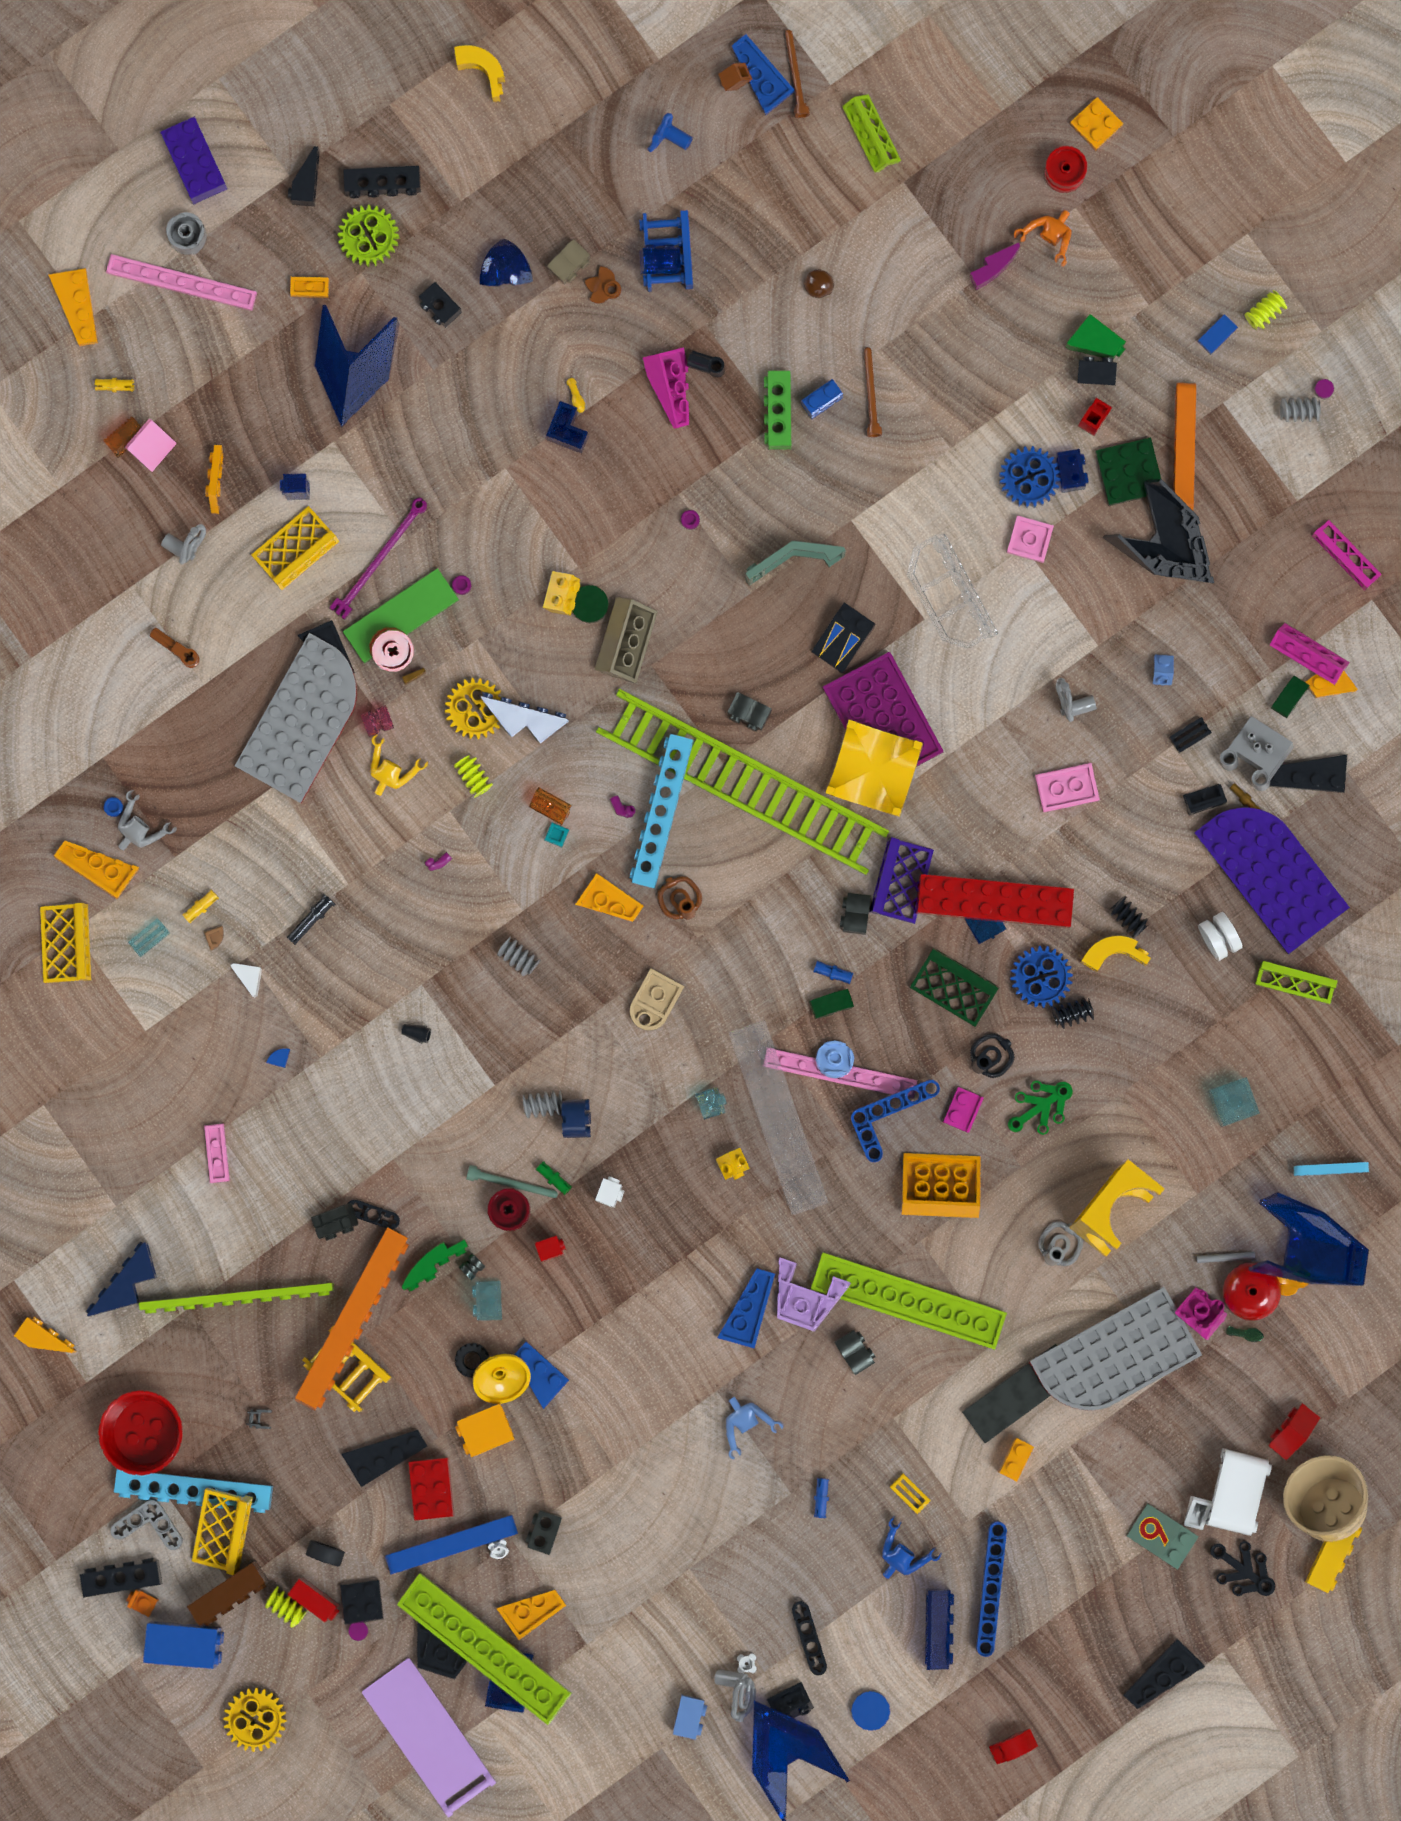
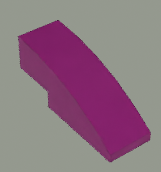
M1019 242L984 258L983 263L985 266L970 273V279L975 290L989 284L1009 266L1020 249Z

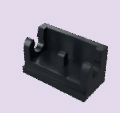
M1221 784L1183 795L1189 816L1227 803Z

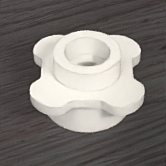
M500 1539L488 1544L492 1558L501 1559L508 1554L509 1550L506 1548V1540Z
M754 1654L749 1656L738 1655V1672L755 1673L757 1670L755 1666L756 1656Z

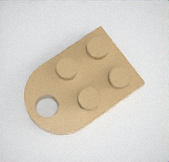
M650 968L630 1006V1016L634 1024L640 1029L647 1031L660 1028L666 1022L684 986ZM643 1014L650 1017V1022L647 1025H642L639 1022V1017Z

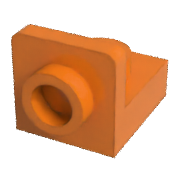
M136 1589L135 1592L131 1591L126 1602L129 1603L127 1605L129 1609L132 1608L150 1617L159 1599L140 1589Z

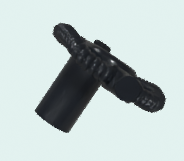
M989 1033L977 1039L970 1049L972 1070L988 1078H998L1004 1075L1015 1060L1014 1051L1010 1048L1012 1043L996 1033ZM988 1039L998 1040L999 1044L1005 1051L1007 1050L1010 1056L1007 1061L1008 1063L996 1073L989 1072L988 1070L1001 1060L1002 1055L997 1047H987L978 1057L975 1054L977 1047ZM990 1050L997 1053L998 1057L994 1062L986 1055Z

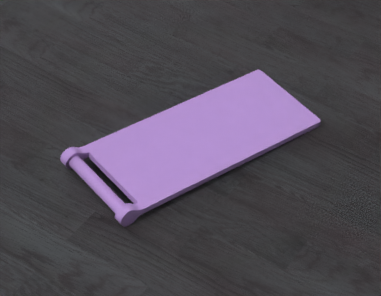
M410 1658L362 1691L368 1703L448 1818L453 1815L455 1810L484 1789L496 1784L493 1776L489 1773ZM480 1775H484L485 1780L449 1806L446 1804L445 1801Z

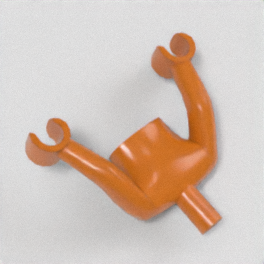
M1063 210L1058 219L1051 216L1037 218L1023 229L1015 230L1014 238L1022 234L1023 236L1020 241L1024 242L1026 235L1031 230L1044 226L1040 233L1042 239L1054 246L1062 239L1060 251L1055 256V263L1062 258L1064 259L1061 263L1063 267L1067 263L1065 254L1072 235V230L1064 224L1070 213Z

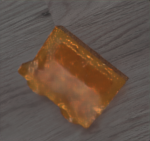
M540 787L535 791L529 805L536 812L561 825L568 818L572 806Z

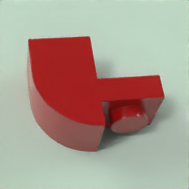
M1096 398L1081 419L1078 427L1095 436L1112 407Z
M1029 1728L1012 1735L1008 1739L989 1746V1749L998 1765L1032 1751L1038 1747V1744Z

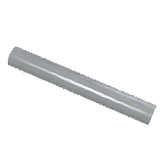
M1255 1252L1196 1256L1197 1263L1251 1260L1255 1259Z

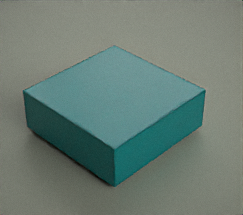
M551 823L544 841L562 848L569 829Z

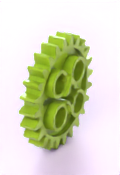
M368 205L367 210L360 206L359 212L354 208L353 215L347 213L349 219H342L345 226H339V229L343 232L338 233V237L343 238L338 241L339 245H344L341 248L342 252L348 251L346 257L352 256L353 263L358 259L360 266L363 262H366L367 267H369L370 262L377 266V260L384 263L383 257L390 259L389 252L395 253V249L392 246H398V242L394 239H399V234L395 233L399 229L396 226L393 227L396 221L390 220L391 214L385 216V209L379 212L378 206H376L374 210H371L370 205ZM370 220L377 221L374 227L368 226ZM361 221L372 236V240L378 248L377 250H374L370 240L366 237L365 231L360 225ZM353 229L361 230L357 236L351 235ZM379 236L386 237V241L383 243H378L376 240ZM368 245L370 248L367 252L360 251L361 246Z

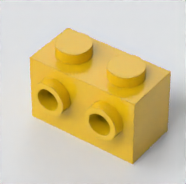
M552 571L543 608L552 613L571 616L572 610L575 607L576 594L580 589V579L572 574Z

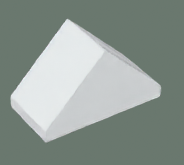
M235 963L230 965L252 997H257L262 969L260 967Z
M1191 1496L1184 1525L1203 1530L1213 1501Z

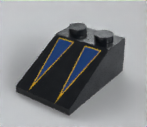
M844 602L811 653L843 674L874 630L876 624Z

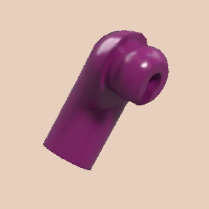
M618 795L610 798L611 804L618 816L625 818L633 817L636 812L634 806L623 805Z
M445 852L436 861L431 857L427 859L425 866L430 871L438 870L450 862L452 857Z

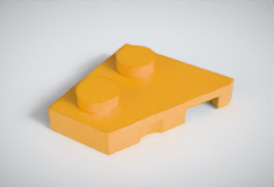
M1343 671L1335 685L1318 674L1305 682L1310 685L1309 690L1315 698L1349 692L1353 693L1358 690L1345 671Z

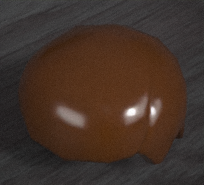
M820 269L811 271L807 274L804 281L806 292L815 298H823L830 295L835 286L833 277L827 271Z

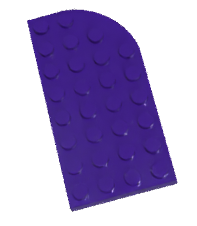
M1255 808L1227 810L1215 816L1194 833L1287 954H1290L1350 908L1286 824L1266 811Z

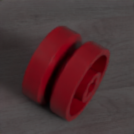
M502 1189L496 1192L488 1203L490 1221L497 1228L504 1231L521 1229L528 1222L531 1215V1206L528 1199L515 1189ZM512 1207L513 1212L507 1213L506 1208Z

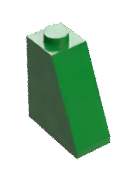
M1089 314L1067 342L1066 348L1101 358L1114 359L1116 356L1120 357L1126 350L1124 348L1126 341Z

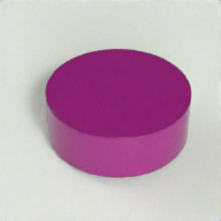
M1327 379L1318 381L1314 389L1316 396L1321 399L1331 397L1334 392L1333 383Z
M694 510L685 511L681 516L682 526L688 530L698 527L700 523L698 513Z
M464 575L457 576L452 582L453 590L458 595H466L471 590V581Z
M365 1623L351 1624L348 1630L349 1636L355 1641L365 1639L368 1635V1626Z

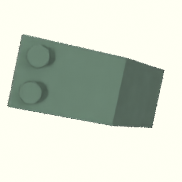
M791 541L758 565L754 563L746 569L745 580L749 586L792 556L823 559L831 567L845 557L846 550L841 546Z

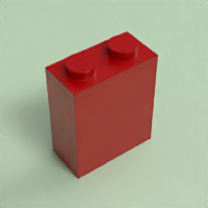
M304 1577L299 1578L287 1594L323 1622L334 1620L340 1612L337 1609L340 1605Z

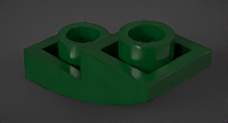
M1294 675L1282 690L1271 709L1287 719L1296 708L1300 699L1308 691L1310 685Z
M848 989L809 1001L815 1019L827 1017L836 1012L854 1007Z

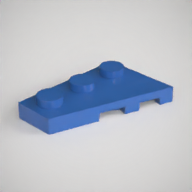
M526 1341L514 1355L523 1359L530 1371L529 1385L544 1409L567 1384L569 1379Z

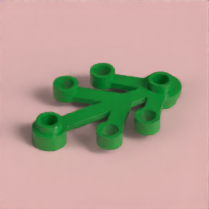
M1033 1081L1030 1085L1031 1090L1036 1093L1039 1091L1052 1093L1048 1098L1030 1096L1024 1092L1016 1093L1015 1101L1017 1103L1025 1102L1036 1104V1106L1020 1117H1012L1008 1121L1009 1130L1015 1133L1021 1131L1025 1122L1042 1111L1037 1132L1040 1135L1047 1134L1049 1131L1047 1124L1050 1107L1055 1101H1057V1109L1053 1115V1121L1056 1124H1061L1065 1119L1063 1115L1065 1101L1070 1099L1073 1094V1089L1067 1082H1059L1056 1086L1042 1084L1040 1081ZM1034 1083H1038L1040 1085L1039 1090L1033 1089ZM1061 1088L1067 1090L1065 1095L1060 1094ZM1018 1094H1022L1024 1096L1023 1101H1019L1017 1099ZM1058 1114L1062 1116V1121L1060 1122L1055 1120V1116ZM1013 1121L1019 1122L1018 1128L1013 1127ZM1040 1126L1046 1127L1045 1133L1040 1132Z

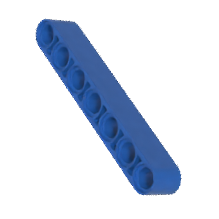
M513 1515L386 1555L385 1559L391 1575L516 1535L518 1531Z
M1000 1521L992 1522L988 1528L976 1650L983 1657L991 1656L995 1649L1007 1528ZM995 1525H1001L1003 1528V1532L999 1536L994 1535L992 1532ZM994 1544H998L1001 1547L998 1555H992L990 1552V1548ZM991 1564L998 1565L999 1570L997 1574L992 1575L988 1572ZM990 1583L995 1584L997 1587L994 1594H988L986 1591V1587ZM987 1603L994 1604L995 1609L991 1614H987L984 1611V1606ZM984 1623L992 1624L993 1628L990 1633L982 1631ZM984 1642L989 1643L991 1647L987 1653L980 1651V1645Z

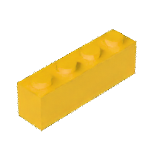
M1362 1527L1345 1539L1324 1541L1305 1583L1326 1593H1329L1330 1590L1333 1591L1337 1584L1335 1578L1338 1573H1342L1346 1564L1343 1561L1346 1555L1349 1556L1354 1548L1352 1542L1355 1537H1359Z

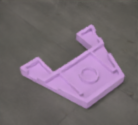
M779 1258L777 1318L815 1332L851 1283L833 1277L827 1295L820 1294L791 1283L797 1263Z

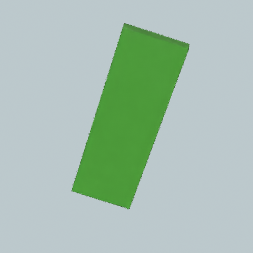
M437 568L344 630L343 633L365 664L372 659L369 652L370 641L378 630L386 627H395L408 635L458 602L459 599Z

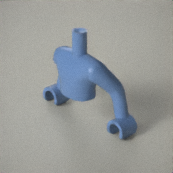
M735 1397L728 1400L735 1410L726 1418V1434L731 1449L729 1451L731 1459H735L732 1454L733 1450H736L740 1456L742 1454L735 1441L734 1426L743 1434L759 1423L756 1419V1414L771 1426V1430L774 1433H777L774 1427L775 1424H779L782 1429L784 1428L781 1421H774L756 1404L750 1402L740 1406Z

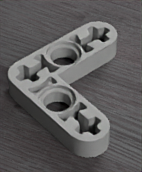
M156 1500L145 1502L111 1527V1535L115 1539L121 1540L150 1522L168 1549L176 1550L183 1543L181 1534L161 1504ZM149 1504L156 1505V1513L159 1515L162 1512L163 1516L153 1521L152 1518L156 1516L153 1512H148ZM134 1514L141 1516V1523L139 1525L131 1523V1517ZM161 1519L168 1522V1528L164 1531L158 1528V1522ZM124 1520H127L132 1530L130 1531L128 1527L123 1530V1536L121 1534L116 1535V1527H123L126 1525ZM173 1529L174 1532L170 1534L173 1538L177 1537L179 1539L177 1541L178 1545H170V1537L168 1535L164 1537L163 1534Z

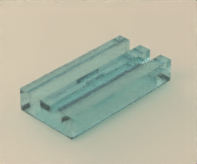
M157 918L128 943L142 957L167 937L170 932ZM157 924L160 926L137 946L134 944ZM162 930L164 931V933H162L158 938L151 942L142 951L139 950L158 933H160Z

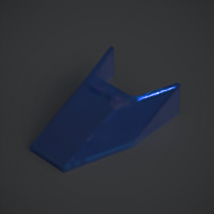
M1278 1192L1260 1200L1259 1204L1288 1229L1283 1266L1265 1260L1249 1267V1271L1309 1284L1364 1286L1369 1249L1329 1215Z

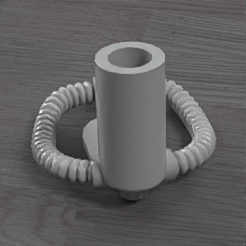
M203 524L192 527L184 542L168 533L163 539L161 546L178 556L180 564L187 563L189 559L194 560L195 553L206 536V528Z
M1059 678L1056 681V691L1062 707L1060 712L1062 716L1065 715L1069 722L1074 720V716L1097 710L1093 695L1072 701L1069 684L1066 683L1064 678Z
M1056 1221L1051 1223L1042 1232L1038 1240V1246L1048 1265L1069 1266L1078 1259L1084 1241L1070 1229L1071 1223L1067 1225L1064 1222ZM1056 1227L1063 1228L1066 1232L1077 1238L1076 1252L1071 1259L1063 1261L1064 1255L1070 1248V1240L1065 1235H1056L1048 1249L1044 1248V1239L1052 1229ZM1057 1239L1065 1240L1066 1247L1064 1250L1060 1247H1054Z
M719 1669L715 1674L716 1685L734 1687L731 1717L738 1722H743V1719L751 1712L755 1703L756 1689L754 1682L745 1673ZM746 1694L745 1703L743 1704V1696ZM739 1704V1707L745 1710L737 1712V1705Z

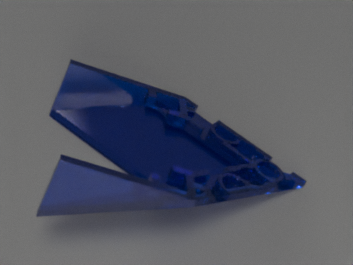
M322 306L315 368L341 428L389 380L400 325L397 317H393L358 353L346 351L327 306Z
M754 1700L752 1773L782 1821H786L788 1765L797 1759H801L844 1779L846 1783L850 1781L818 1729Z

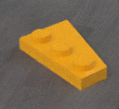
M214 445V451L210 452L209 458L212 467L211 469L208 468L207 474L210 483L206 485L205 495L209 497L211 513L219 514L217 497H220L221 489L220 480L218 479L222 478L223 449L222 445Z
M596 873L575 904L634 922L644 907L643 904L598 873Z

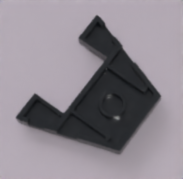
M417 1621V1668L455 1680L468 1661Z

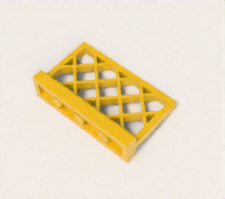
M308 506L252 553L251 556L276 585L283 590L340 541ZM308 513L313 516V524H303V518ZM292 527H299L298 536H288L289 530ZM302 527L312 528L311 537H301ZM315 528H323L327 533L322 537H315ZM278 539L284 540V549L274 548V542ZM288 540H298L297 549H287ZM301 540L311 541L310 547L307 550L300 549ZM262 552H270L269 561H261L258 556ZM273 552H283L282 562L272 561ZM286 553H296V559L293 562H286ZM272 565H282L281 572L274 576L271 573Z
M75 903L40 907L43 983L91 981L88 904ZM67 909H73L74 916L70 921L62 916ZM53 910L57 914L51 923L46 919V911ZM59 918L67 923L61 931L53 926ZM69 927L74 930V936L71 940L63 935ZM51 928L58 933L52 942L47 938V932ZM60 937L68 942L62 950L54 945ZM70 945L75 949V955L71 960L64 954ZM52 947L59 952L53 961L48 958V951ZM61 956L68 961L62 970L55 964ZM71 964L76 968V977H69L65 973ZM54 966L60 973L55 978L49 979L48 971Z
M211 1488L205 1489L192 1562L225 1570L226 1574L234 1575L240 1569L253 1497L247 1495L241 1497ZM209 1494L215 1495L220 1503L212 1506L208 1500ZM228 1500L237 1501L236 1509L231 1511L225 1502ZM220 1505H222L225 1511L227 1512V1514L221 1518L215 1511V1508ZM211 1511L216 1521L209 1525L205 1516ZM228 1516L233 1522V1527L227 1529L222 1521ZM219 1523V1525L224 1531L222 1534L218 1536L211 1528L213 1525ZM208 1530L213 1537L207 1543L202 1537V1532ZM226 1534L230 1544L224 1548L219 1538ZM213 1541L220 1548V1551L213 1554L208 1546ZM203 1547L210 1556L207 1559L198 1557L199 1550ZM223 1553L227 1559L226 1565L219 1563L215 1556Z

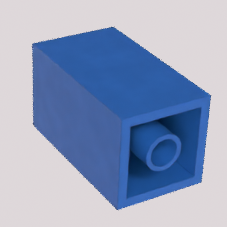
M151 1621L147 1623L143 1663L214 1669L222 1662V1652L219 1651L220 1645L224 1642V1632H221L222 1627Z

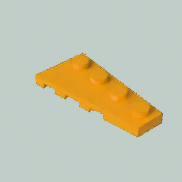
M86 268L49 274V278L78 345L97 344L98 339Z

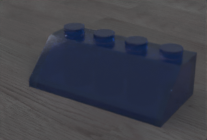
M926 1588V1670L949 1669V1664L953 1665V1653L949 1652L950 1645H953V1633H950V1625H954V1613H950V1605H954V1594H951L950 1589Z

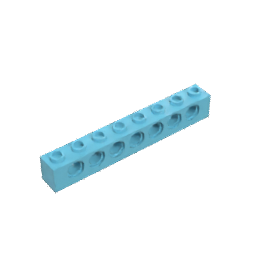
M670 734V737L665 739L663 748L666 749L665 756L660 758L659 767H662L660 775L656 774L654 785L657 786L656 791L651 793L649 804L652 805L651 810L646 812L644 823H647L645 830L641 831L639 839L642 842L641 849L637 848L634 858V860H637L636 868L632 867L630 873L632 883L656 888L694 741L692 739ZM673 750H679L681 753L680 758L676 761L670 758ZM670 768L676 772L673 779H667L665 775L666 771ZM664 787H669L671 790V794L667 798L661 796V789ZM662 805L666 808L664 816L656 814L658 806ZM654 824L661 826V832L658 835H653L651 832V827ZM649 843L656 845V851L652 854L646 850V846ZM645 861H649L652 865L649 872H644L641 869V865Z
M117 1469L114 1493H119V1497L124 1498L138 1495V1499L142 1500L158 1497L157 1501L169 1502V1499H176L178 1504H188V1501L196 1502V1506H202L206 1488H215L226 1493L234 1490L237 1496L244 1497L249 1492H253L256 1495V1501L252 1503L251 1508H254V1512L265 1513V1510L271 1509L273 1486L162 1473L132 1475ZM134 1479L140 1482L138 1490H134L131 1487V1482ZM153 1481L158 1482L160 1485V1489L156 1493L150 1489ZM173 1483L179 1487V1492L176 1495L172 1494L169 1490L170 1485ZM191 1486L198 1488V1494L195 1497L189 1494ZM209 1497L208 1499L211 1504L216 1505L220 1503L217 1497L215 1499ZM228 1500L225 1502L229 1506H235L234 1510L236 1509L237 1501Z

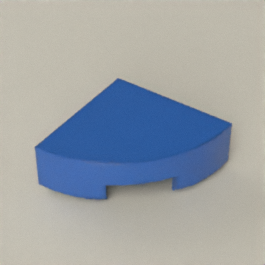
M279 1049L273 1052L266 1063L286 1068L290 1049Z

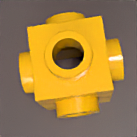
M741 1148L728 1152L716 1159L725 1180L732 1177L734 1180L744 1176L743 1172L750 1169Z

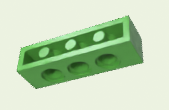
M768 371V377H764V388H768V395H764V407H768V414H764V425H768V433H764L765 444H768V450L791 449V371ZM780 388L783 393L777 396L772 393V390ZM779 406L783 409V412L775 414L772 409ZM775 425H780L783 431L776 433L772 428Z

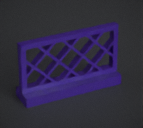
M893 837L888 838L869 913L915 924L917 918V898L911 901L905 891L914 886L918 892L917 884H919V881L915 882L910 873L919 868L922 874L928 875L934 850L900 841ZM900 845L907 847L910 855L903 859L898 853ZM920 851L927 852L926 861L920 864L915 854ZM912 856L917 866L908 870L903 861ZM901 863L906 873L897 877L894 867ZM908 875L912 885L904 889L899 879ZM896 881L901 891L892 896L889 886ZM903 893L908 903L899 908L894 898ZM892 900L896 907V910L891 913L883 911L885 903ZM910 905L913 910L912 918L904 917L901 909Z

